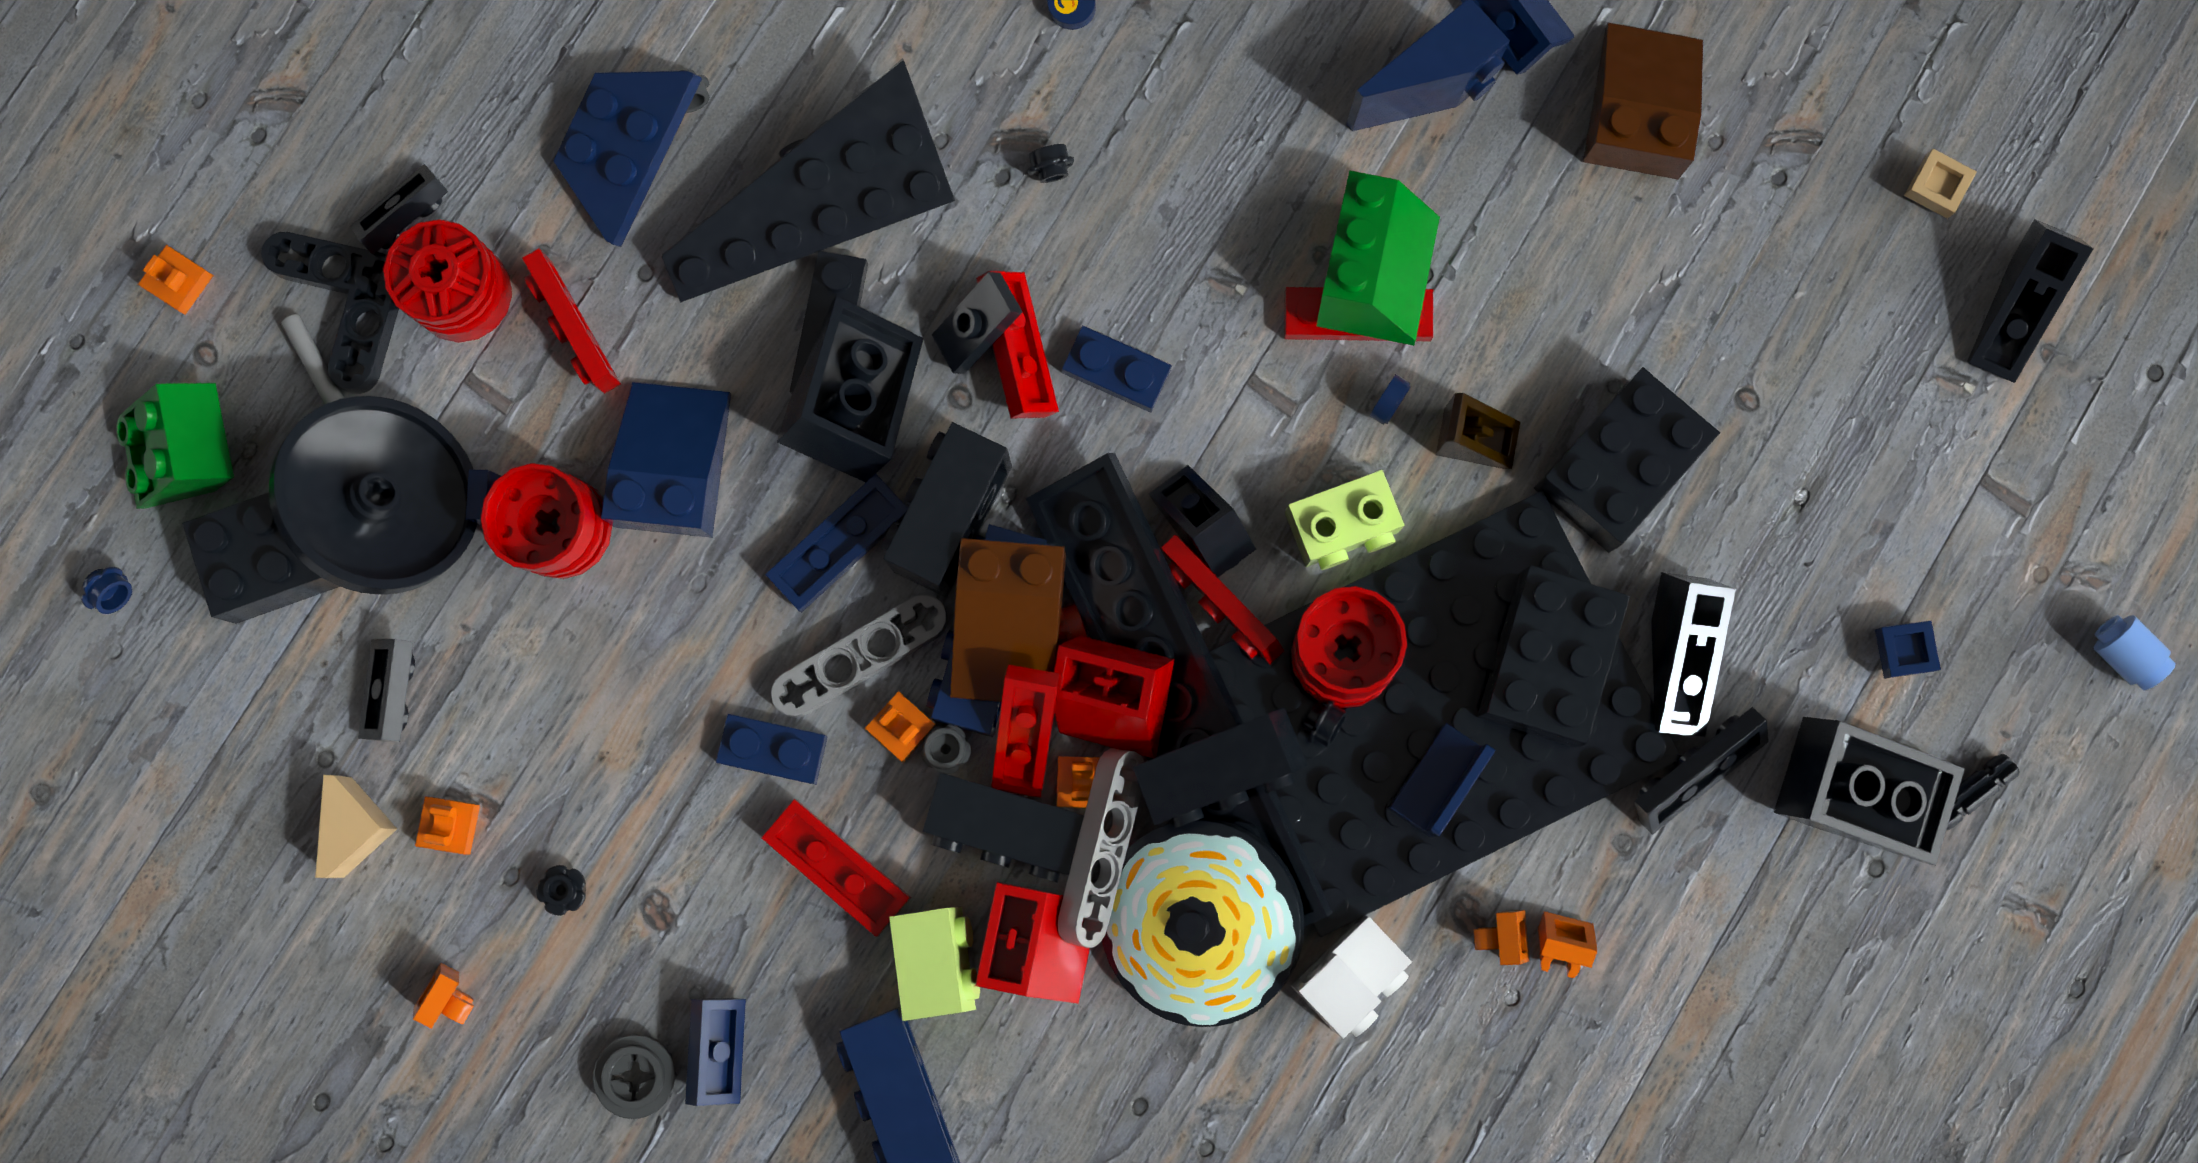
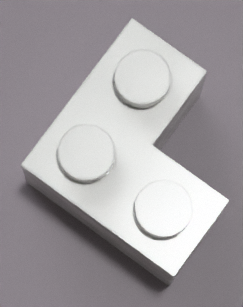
M1363 916L1290 986L1336 1034L1343 1039L1349 1033L1358 1037L1378 1017L1374 1009L1381 1001L1377 996L1382 992L1386 997H1389L1399 989L1409 977L1404 970L1412 961L1369 916Z

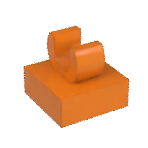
M166 245L158 256L153 255L144 267L143 271L146 274L138 285L186 315L214 275Z
M898 691L865 729L904 763L924 741V737L937 725Z
M1058 756L1057 807L1086 808L1100 757Z
M425 796L415 846L470 855L480 805Z
M1525 910L1496 913L1497 927L1473 929L1475 950L1499 949L1500 965H1521L1529 962Z
M1544 911L1538 926L1541 970L1548 972L1553 959L1567 962V976L1570 978H1575L1578 975L1581 966L1592 968L1597 954L1594 924Z
M443 963L439 964L414 1006L413 1020L432 1029L442 1013L451 1020L464 1024L474 1007L472 1004L474 999L463 992L455 990L459 984L458 971Z

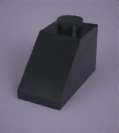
M1189 465L1149 493L1153 502L1186 546L1217 578L1229 569L1237 566L1241 560L1256 550L1235 510Z

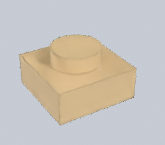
M1932 149L1925 155L1904 196L1948 219L1956 212L1977 171Z

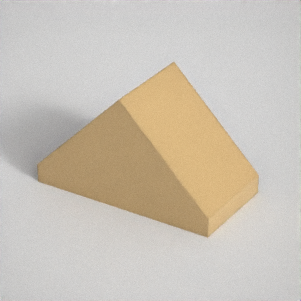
M323 775L315 878H344L397 830L394 824L352 777Z

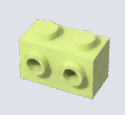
M1383 470L1291 503L1285 511L1305 566L1309 567L1319 563L1321 570L1329 569L1348 561L1347 552L1365 546L1367 552L1371 553L1394 544L1396 541L1393 535L1399 533L1405 526Z
M962 907L942 908L889 917L902 1021L976 1010L975 999H979L980 987L975 986L978 973L975 968H970L968 947L973 945V930L970 919L967 916L963 917Z

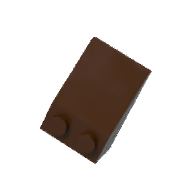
M1607 23L1583 158L1584 163L1672 179H1679L1694 161L1701 120L1702 39Z
M961 538L956 586L951 698L1002 702L1008 664L1054 672L1058 651L1066 559L1065 547Z

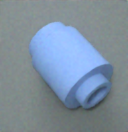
M2116 615L2102 624L2095 632L2098 640L2094 645V650L2130 685L2137 684L2142 690H2148L2162 682L2175 668L2176 663L2169 657L2171 651L2134 615L2124 619Z

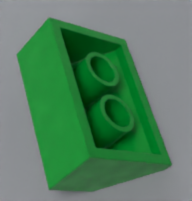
M1349 170L1322 293L1317 327L1415 345L1440 216L1399 180Z

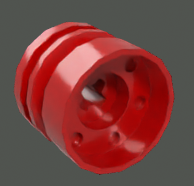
M440 219L420 222L401 233L388 250L383 268L387 292L399 309L439 339L457 343L478 340L495 330L508 313L512 298L509 273L501 260L475 234L459 223Z
M535 463L512 468L498 478L484 498L481 514L485 541L497 557L513 567L531 571L544 577L558 579L581 575L597 564L610 544L612 525L601 519L604 498L596 488L553 466ZM556 517H558L556 522L561 527V529L558 533L555 534L554 532L556 529L554 525H552L551 523Z
M1358 586L1334 588L1317 597L1302 615L1291 648L1293 672L1303 690L1320 703L1326 704L1328 701L1335 702L1334 705L1340 708L1362 706L1377 698L1402 666L1407 648L1405 624L1395 606L1379 593ZM1338 645L1343 649L1350 645L1355 648L1356 652L1352 660L1346 657L1339 661L1335 657L1339 648Z

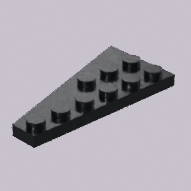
M902 58L876 82L859 93L849 104L829 120L827 119L772 164L749 185H746L731 200L710 217L703 220L662 254L663 262L680 303L955 201L904 59Z

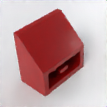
M1084 636L1075 637L1059 645L1054 673L1060 674L1054 710L1059 733L1116 749L1135 751L1142 756L1155 758L1158 752L1175 659Z
M1003 882L996 883L975 986L1026 997L1079 1004L1090 948L1069 944L1062 940L1059 935L1057 924L1064 895Z

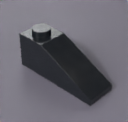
M2034 219L2008 264L1967 362L2015 383L2094 248L2081 238Z
M1661 572L1651 620L1655 730L1664 733L1706 736L1736 592L1735 588L1708 578Z

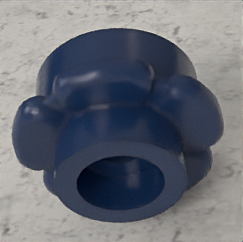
M107 567L91 572L85 578L82 585L85 592L81 596L83 605L88 609L95 608L102 614H111L120 610L127 604L132 595V586L128 582L127 576L122 574V570L117 567Z

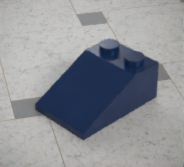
M1466 0L1356 90L1346 125L1351 131H1357L1455 108L1469 96L1473 101L1478 100L1495 84L1496 80L1493 76L1505 64L1502 56L1510 40L1473 0Z
M632 382L608 467L601 519L615 528L713 538L731 393Z

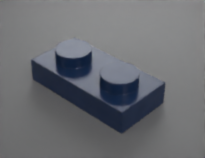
M1082 325L1064 363L1062 373L1151 413L1169 376L1172 365Z
M727 714L716 763L817 785L828 736Z
M691 999L685 1104L693 1106L740 1104L746 999Z

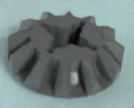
M638 1034L625 1036L610 1043L599 1055L593 1071L594 1090L601 1104L614 1115L627 1119L644 1118L657 1112L672 1096L674 1082L677 1077L672 1062V1054L657 1039ZM635 1054L637 1055L636 1062H639L640 1070L648 1071L649 1074H655L654 1078L640 1083L639 1091L636 1092V1099L632 1082L624 1081L623 1078H615V1075H620L632 1069Z

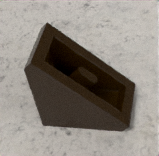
M1455 393L1444 408L1436 455L1501 469H1512L1521 422L1465 393Z

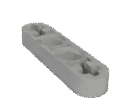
M931 595L912 597L779 676L771 690L774 706L780 712L790 717H803L819 709L941 636L948 625V615L945 607L937 598ZM923 605L928 611L936 608L938 614L932 619L935 627L927 631L920 625L908 631L915 640L906 645L903 633L892 622L901 617L902 623L906 626L917 619L915 610L919 606ZM888 630L894 634L896 646L890 655L876 657L870 653L868 640L875 631ZM836 655L848 657L853 666L850 677L841 683L831 682L825 674L827 661ZM814 668L817 679L828 691L820 696L818 688L813 687L802 695L805 702L802 706L798 707L792 702L785 704L783 698L789 693L786 686L793 682L801 687L813 681L806 672Z
M1111 748L1105 751L1098 761L1058 916L1057 926L1059 935L1062 940L1069 944L1093 948L1102 941L1106 934L1142 793L1132 767L1144 763V760L1135 751ZM1114 794H1117L1116 800H1113ZM1111 810L1113 813V823L1110 831L1105 834L1104 819L1108 811ZM1099 860L1101 866L1100 875L1096 883L1092 884L1091 871L1094 863ZM1088 894L1091 895L1090 901L1087 900Z

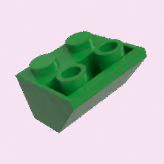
M216 383L155 384L119 415L116 434L120 445L125 446L128 461L125 471V482L128 491L132 494L134 493L136 509L151 508L212 493L234 478Z

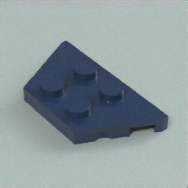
M689 71L595 73L553 160L605 240L612 245L622 247L699 87L702 78Z

